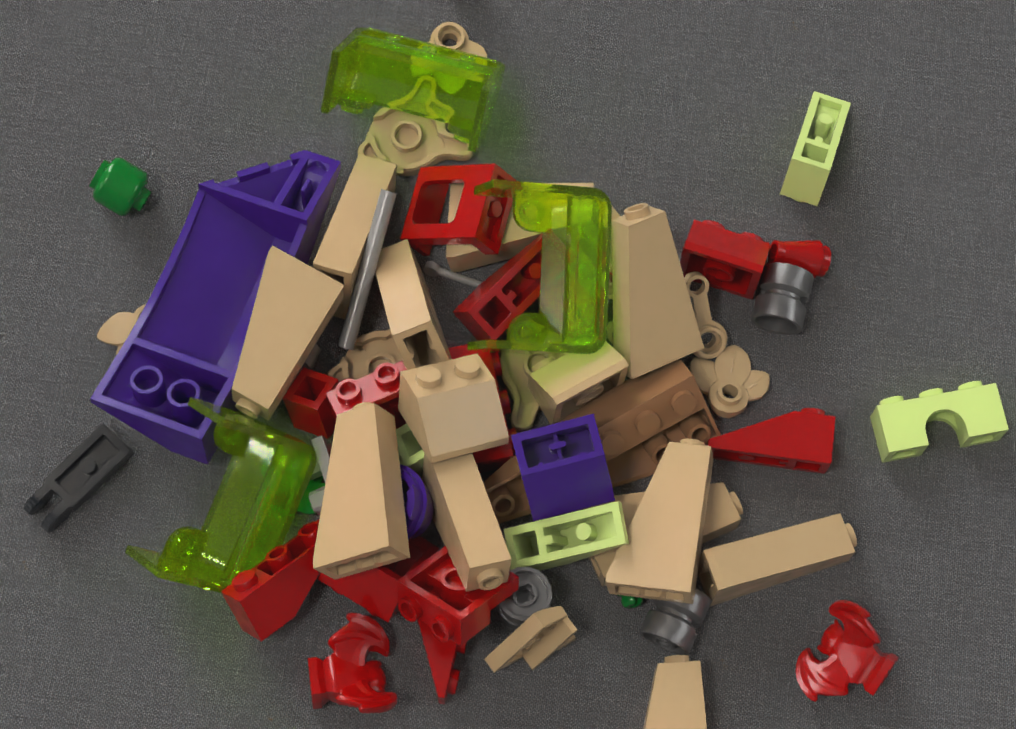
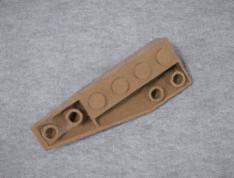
M681 359L637 378H630L624 381L623 384L604 392L559 421L562 422L594 413L612 488L653 475L669 442L680 443V440L689 438L700 440L707 445L709 439L721 435L693 374ZM514 455L513 458L509 459L483 482L498 524L531 514L517 457Z

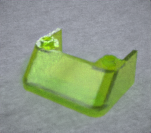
M359 27L354 29L332 50L321 112L329 114L337 104L341 105L340 108L343 111L353 114H361L364 109H370L374 104L448 123L447 129L454 133V139L469 143L468 151L476 152L486 137L506 66L490 58L378 29Z
M497 179L475 186L474 195L513 198V218L516 224L525 231L543 233L539 313H523L516 316L509 324L507 341L480 340L468 342L467 351L518 354H591L601 349L607 337L612 205L606 193L592 187Z
M190 397L187 405L217 423L214 429V442L219 449L232 454V458L201 529L184 526L175 530L169 536L162 553L132 545L127 546L125 553L158 578L221 593L223 589L232 583L233 578L237 574L252 569L265 559L266 554L271 549L283 544L315 469L317 456L313 447L296 437L240 412Z

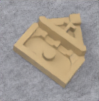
M561 606L542 609L533 613L484 660L495 673L523 657L533 671L553 652L573 642L576 639L574 634L577 632V628Z

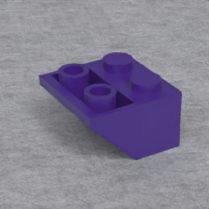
M594 413L511 435L533 521L615 501Z

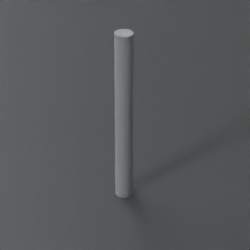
M383 189L380 191L338 344L341 348L354 350L397 193Z

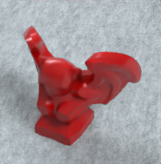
M835 601L828 610L832 616L842 621L844 629L838 620L835 619L834 623L824 631L821 644L817 647L821 653L829 657L824 661H819L814 657L811 649L807 647L800 653L796 663V680L804 694L814 702L818 701V695H847L849 693V683L863 684L865 691L874 696L900 658L894 653H882L877 644H880L881 638L867 618L871 616L869 611L852 601Z
M348 613L346 619L349 623L336 631L328 640V646L334 653L324 661L318 657L307 658L313 709L322 708L330 700L338 705L359 708L360 713L390 711L398 702L397 694L385 692L384 690L386 687V676L381 668V661H366L367 655L372 651L388 657L390 654L389 639L384 629L376 620L360 613Z

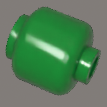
M120 157L114 158L111 162L104 160L89 187L94 189V200L119 216L128 215L133 208L140 212L152 192L145 188L148 183L147 173Z

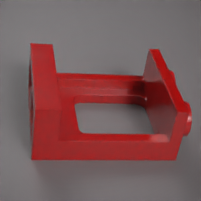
M496 163L420 167L400 240L408 239L411 247L423 256H430L432 245L472 244L485 255H496L500 250L518 181ZM452 183H464L454 220L450 223H439L449 185Z

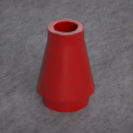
M774 240L769 248L768 260L769 263L780 262L799 266L809 271L814 278L816 276L823 277L830 266L831 250L828 246L823 245L820 240Z

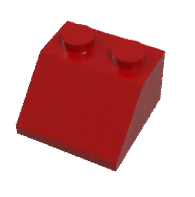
M694 219L680 259L683 275L685 277L690 272H700L707 278L710 287L752 300L771 244L764 242L760 236L750 232L739 234L726 230L722 224L716 221L704 220L701 222ZM695 279V280H693V281H695V282H698V283H701V284H702V280H701V279Z
M418 536L408 541L410 558L336 580L320 572L318 580L331 587L336 593L344 595L359 604L370 614L389 622L399 611L397 580L435 554L439 548Z

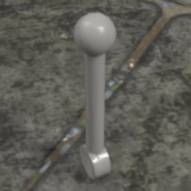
M427 261L423 268L424 273L429 276L436 277L439 275L475 288L482 283V281L440 268V265L434 261Z

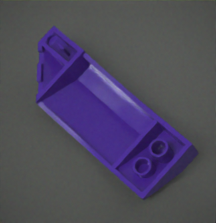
M302 150L290 154V160L272 166L265 162L237 171V177L219 183H215L214 179L198 184L199 190L167 264L132 331L91 396V403L171 452L208 465L239 411L235 407L236 402L232 398V386L268 252L273 245L308 264L342 167L341 161Z

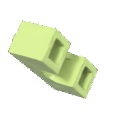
M982 381L964 383L958 387V390L943 393L942 388L930 389L920 393L919 398L904 400L903 396L889 397L879 402L880 405L876 406L870 416L882 463L922 455L929 446L925 427L926 423L930 421H943L949 424L957 434L960 448L998 441L1009 430L996 383L983 385Z

